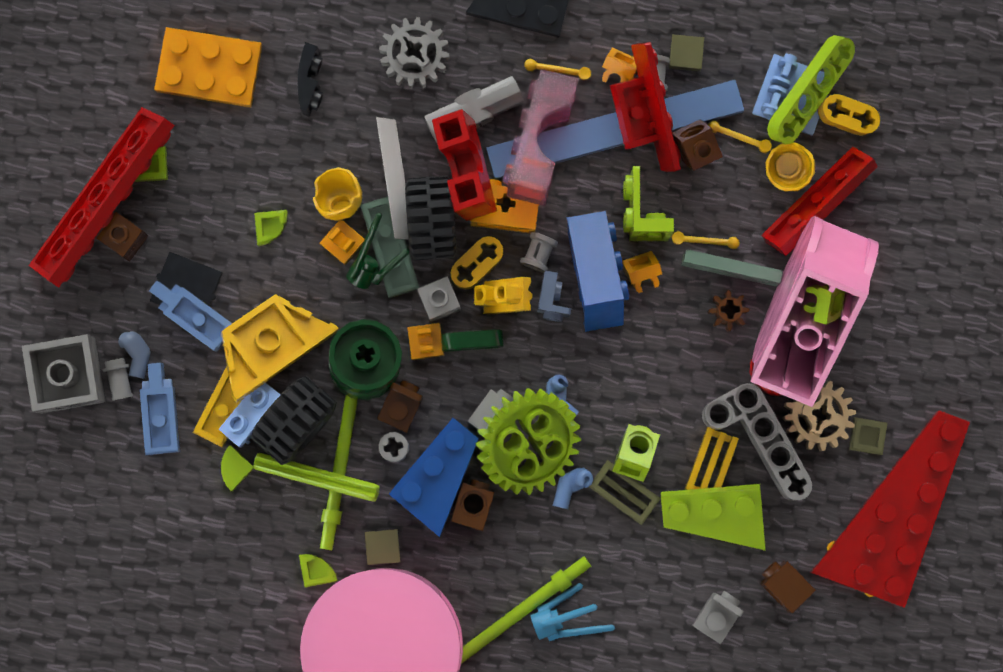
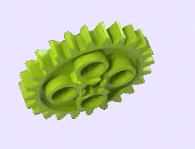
M527 388L523 397L520 393L514 391L513 401L510 402L505 397H502L503 407L501 409L496 406L491 407L495 414L494 417L483 418L488 424V428L478 429V433L485 439L476 442V446L483 451L477 455V458L484 464L481 469L489 475L488 478L495 484H498L504 491L510 488V490L518 495L522 489L528 495H531L533 486H535L539 491L543 492L544 482L548 481L551 485L555 486L554 476L556 474L560 476L565 475L562 469L563 466L574 465L568 458L570 455L579 454V451L572 445L581 441V438L573 433L580 428V425L573 420L576 414L568 409L569 405L562 399L559 400L560 398L552 392L548 395L544 390L539 389L535 394L534 391ZM539 415L537 422L531 425L533 418ZM517 419L519 420L522 430H524L528 435H530L528 437V440L525 438L524 434L518 429L515 423ZM512 433L510 440L504 443L505 437ZM553 441L552 446L546 450L547 444ZM529 442L542 459L541 464H539L535 453L528 448L530 446ZM526 459L525 464L518 468L519 464Z

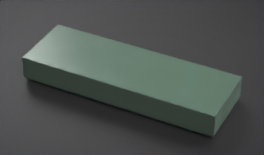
M388 197L361 204L368 231L377 213L382 214L372 241L380 270L407 248L405 239H395ZM409 254L383 278L388 298L409 293L419 288Z
M686 250L681 266L775 287L781 283L783 273L778 269L693 250Z

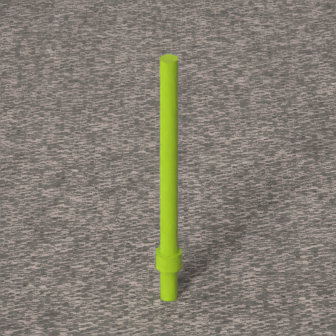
M345 395L333 466V473L344 476L346 474L358 399H353ZM329 490L327 507L323 509L321 522H324L320 549L333 550L337 524L340 525L342 512L339 511L342 493Z
M585 556L566 570L562 571L560 569L551 576L552 580L465 644L463 646L461 664L558 591L563 593L571 587V582L592 567Z

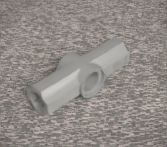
M510 76L482 90L480 88L470 90L457 97L454 103L424 116V119L437 143L432 119L463 109L475 120L476 128H479L480 123L483 126L491 122L494 116L524 103V99L513 76Z

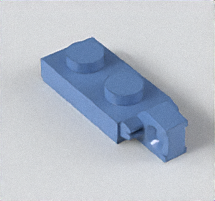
M156 280L149 292L163 301L158 307L163 311V314L213 351L218 352L223 345L222 330L232 323L185 288L175 284L172 290Z
M163 363L147 364L149 381H142V389H140L145 455L180 452L172 379H165Z

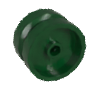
M361 319L346 324L337 331L330 343L328 368L332 382L340 392L353 399L370 400L381 397L390 390L392 382L395 383L399 376L402 356L399 340L389 327L378 321ZM363 357L368 358L370 360V363H366L364 359H360Z

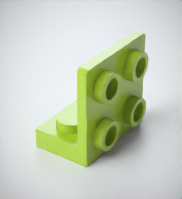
M633 166L630 175H625V181H623V200H629V208H626L625 213H623V233H629V241H668L674 232V218H666L664 213H648L646 218H640V166Z

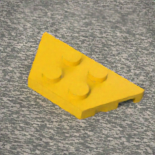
M276 294L222 330L221 336L232 396L235 403L337 333L339 328L331 322L328 324L312 316L311 312L302 307H294L288 300Z

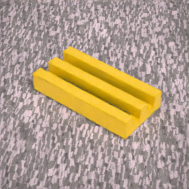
M707 427L685 489H703L708 487L724 441L729 442L713 488L722 487L739 438ZM711 437H715L717 441L700 487L695 486L694 484Z

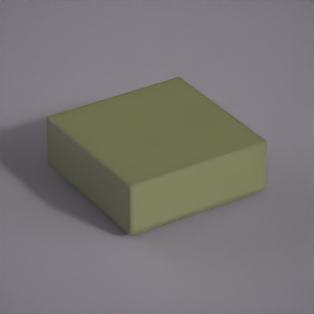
M672 34L669 69L701 71L704 37Z
M854 417L853 423L855 426L851 430L849 450L883 455L887 423Z
M398 529L365 532L367 565L401 562Z

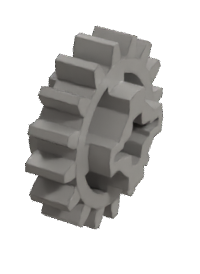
M416 17L414 24L411 25L404 18L403 27L401 28L392 24L393 35L384 34L383 40L387 45L379 46L380 53L387 55L380 59L382 66H390L386 71L388 78L396 74V84L400 86L406 80L408 81L409 89H413L415 82H420L422 88H426V79L428 78L436 83L438 81L436 71L443 73L446 71V66L441 61H448L450 58L449 53L442 51L449 47L448 40H439L443 35V31L438 29L433 32L432 21H428L425 26H422L420 17ZM414 33H416V34H421L422 36H421V37H414V36H410L409 34H414ZM396 43H398L401 51L394 60L393 50ZM407 45L415 51L420 49L422 61L414 55L409 57ZM435 47L436 57L431 64L428 53ZM408 69H418L420 72H419V73H409V72H406V70H408Z

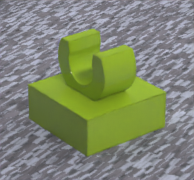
M815 284L807 287L806 292L815 294L817 303L809 302L804 305L803 309L806 312L815 313V322L827 325L841 318L845 291L835 288L832 293L828 291V284L824 286Z

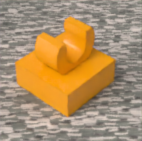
M612 47L602 66L606 69L602 81L607 82L613 73L620 76L621 82L632 79L637 72L634 57Z
M339 220L322 239L320 245L346 265L363 245L365 239L343 220Z
M652 251L622 261L624 273L638 293L643 292L641 282L647 279L651 280L655 288L659 287L657 276L662 275L659 261Z
M440 323L407 327L412 360L444 356Z

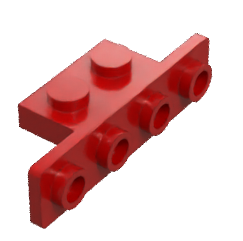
M650 42L633 44L631 48L638 77L610 85L625 149H632L654 142L661 171H678L681 169L679 163L681 154L672 134L673 120L669 112H667L664 100L666 91L664 84L659 79L656 51L652 48Z

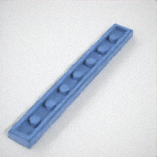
M736 80L664 99L667 112H669L673 120L672 132L699 119L706 123L744 112ZM614 112L486 147L494 179L498 180L622 146L624 142L617 113Z

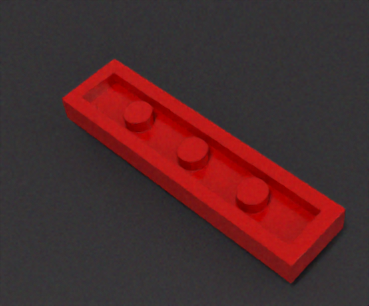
M852 147L761 235L765 242L784 256H787L795 248L804 228L813 216L824 220L878 167L874 158Z

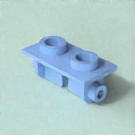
M264 383L244 397L218 430L239 448H242L245 443H250L249 440L255 425L281 394L267 383Z

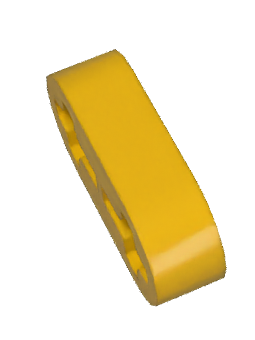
M840 94L826 97L818 108V115L822 122L855 135L863 136L873 133L880 124L879 113L874 107ZM836 102V108L845 112V115L837 114L832 117V111L828 109V106ZM865 113L866 120L870 121V124L862 128V122L852 118L853 115L861 116Z
M483 237L458 259L451 269V279L454 285L464 290L476 286L501 261L503 246L500 241L495 237ZM484 244L488 247L495 245L497 247L494 251L496 258L487 257L480 263L477 259L483 254L481 246ZM474 263L477 267L471 272L473 280L469 282L464 279L460 282L457 279L460 275L458 268L468 269Z

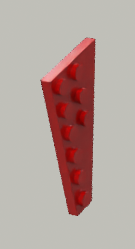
M937 411L810 573L905 608L970 422L943 411Z

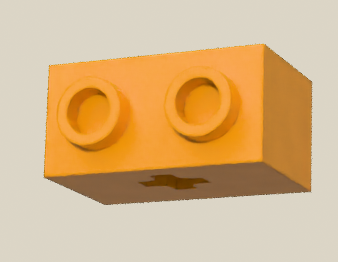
M489 179L495 203L501 204L504 198L510 199V204L515 207H509L508 212H502V207L496 205V212L470 220L471 226L530 234L535 232L540 191L534 190V186L530 184L516 183L514 188L502 186V182L499 180Z

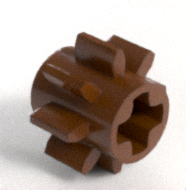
M730 290L726 291L725 299L723 300L715 295L712 300L717 306L707 311L710 315L715 314L717 320L713 326L716 327L720 323L725 324L727 332L732 330V323L734 322L742 327L745 322L740 317L742 314L750 311L749 308L742 307L741 301L744 296L741 295L737 299L731 297ZM727 303H730V308L736 309L737 312L730 319H727L726 313H721V309Z

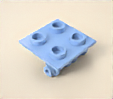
M786 53L784 57L774 54L752 114L770 120L808 66L796 62L797 57L792 54ZM819 71L817 75L818 85L824 79L823 71ZM805 94L799 100V110H802L806 104ZM818 109L802 130L803 133L813 136L819 120Z

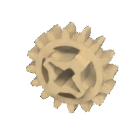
M827 381L824 387H822L813 407L796 400L784 404L785 408L791 410L790 414L783 416L784 421H791L792 424L786 432H796L798 434L794 440L796 444L806 440V449L811 450L816 443L819 451H825L827 442L832 448H836L839 446L838 437L843 440L849 438L844 430L845 428H854L855 424L848 421V417L855 415L856 410H848L847 405L853 400L851 397L845 399L841 397L844 392L843 387L834 391L832 390L833 382ZM832 400L838 405L840 414L835 412L831 404ZM821 407L823 408L822 414L827 417L826 420L819 421L817 425V417L812 415V411H816ZM798 416L803 417L808 426L806 431L801 427ZM828 426L836 428L829 436L820 437L824 428Z

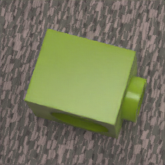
M628 424L612 471L644 482L651 467L660 434L652 432L645 426ZM630 447H638L642 450L643 454L635 453Z

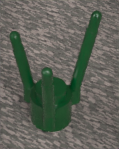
M381 213L375 215L359 255L346 274L349 282L361 289H368L371 283L379 285L384 276L410 253L408 248L404 249L378 271V262L373 257L367 255V252L382 218Z

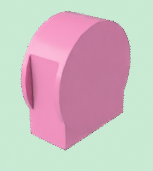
M816 216L809 220L782 274L781 283L777 286L765 315L753 352L752 362L754 367L750 382L813 407L869 294L870 279L879 248L877 241L835 226ZM815 284L821 286L828 284V291L832 293L835 288L845 291L841 318L827 325L815 322V313L806 312L803 307L809 302L816 304L817 297L813 293L806 292V288Z
M377 568L352 574L331 586L312 607L303 628L300 644V659L303 672H460L463 655L461 625L447 597L427 579L415 573L395 568Z

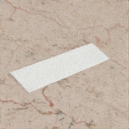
M376 117L395 239H409L405 178L396 120Z

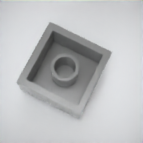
M86 334L22 346L32 412L42 414L106 402L96 339Z

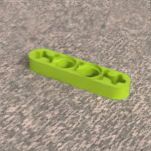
M833 35L825 41L771 117L767 130L772 140L783 144H790L797 139L851 63L855 54V45L851 39ZM823 69L824 79L818 85L817 75L819 71ZM805 94L806 104L802 110H799V100Z

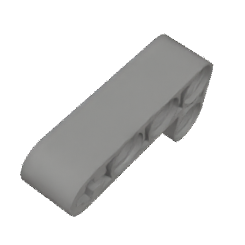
M750 383L740 385L709 402L702 411L703 422L707 427L714 430L726 428L740 420L777 489L784 498L797 501L809 496L812 491L811 478L758 386ZM748 390L754 395L755 402L751 408H745L740 404L739 394L741 391ZM713 406H720L725 410L726 419L722 424H717L711 420L710 410ZM758 419H764L770 424L771 430L768 436L761 437L756 433L755 423ZM776 447L783 449L787 455L786 462L782 466L775 465L771 459V453ZM794 466L795 471L789 473L793 480H801L802 485L799 486V494L796 491H789L788 487L792 482L788 474L781 477L779 472Z

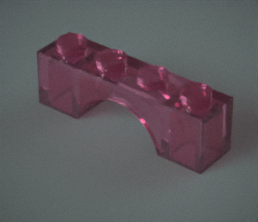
M541 69L538 81H531L527 99H531L532 102L530 108H523L519 123L520 127H524L521 137L515 136L511 155L516 156L514 164H507L504 173L503 183L508 184L507 197L545 206L553 179L555 163L543 154L537 139L547 127L556 123L569 122L579 78Z

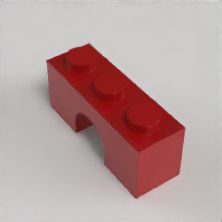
M463 109L432 119L439 150L445 155L452 173V179L447 180L454 212L466 221L496 212L497 207L475 120Z

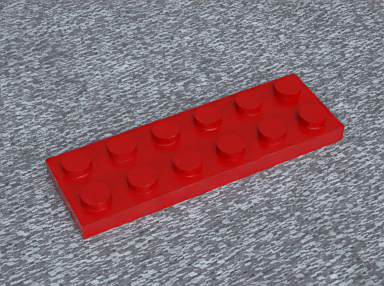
M141 107L28 266L58 288L63 282L68 281L75 271V265L78 260L93 247L94 238L100 229L105 228L111 222L114 215L113 211L120 201H124L132 192V185L139 175L148 170L152 162L151 158L157 149L163 147L168 142L171 136L170 131L175 125L166 118Z

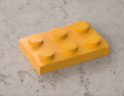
M166 27L154 90L159 93L251 108L262 43Z

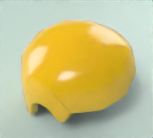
M795 142L790 144L781 143L771 150L765 162L766 176L776 188L785 192L799 191L809 185L815 174L813 155L804 146Z
M340 167L329 169L315 180V197H313V202L320 215L325 219L339 221L350 218L361 206L363 198L362 189L357 178L350 170Z

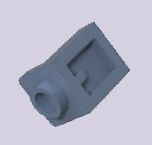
M545 270L537 312L544 313L543 319L562 322L563 317H570L572 308L553 305V300H560L562 282L557 281V272Z

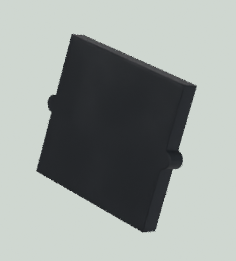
M169 252L161 273H158L156 277L158 282L168 289L172 290L175 284H177L209 306L211 300L216 299L214 293L223 272ZM154 294L150 298V302L161 305L163 302Z

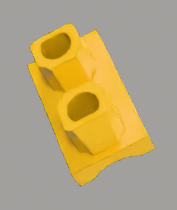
M531 277L484 281V285H477L474 288V304L484 306L483 314L530 311V300H532L533 296L528 288L531 284Z

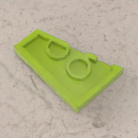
M760 484L661 492L664 528L766 551Z

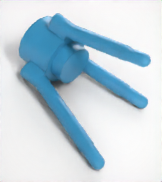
M581 583L566 590L550 602L538 606V612L531 615L539 640L548 637L549 642L562 637L613 631L615 626L611 624L559 630L563 628L562 622L597 610V605L591 604L559 615L557 609L551 611L552 608L583 588Z

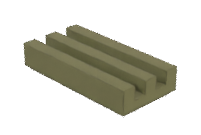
M607 460L593 479L589 488L642 525L661 498L635 479L613 472L649 498L651 501L646 505L605 475L608 470L612 471L614 464ZM602 480L642 509L643 513L638 515L598 486L599 482Z

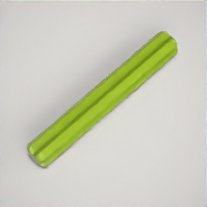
M257 453L253 464L254 469L372 502L377 500L380 486L377 484L293 461L281 465L272 456L263 453Z

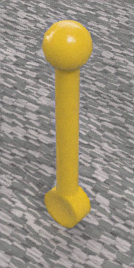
M528 59L524 63V67L528 71L538 69L579 76L581 80H588L591 76V70L588 67H582L578 70L536 63L534 59Z
M714 120L708 123L713 133L720 132L754 145L762 153H767L772 148L769 140L759 141L722 127Z
M680 231L672 235V241L676 245L690 242L724 245L730 249H737L740 244L739 239L736 237L718 239L684 236Z

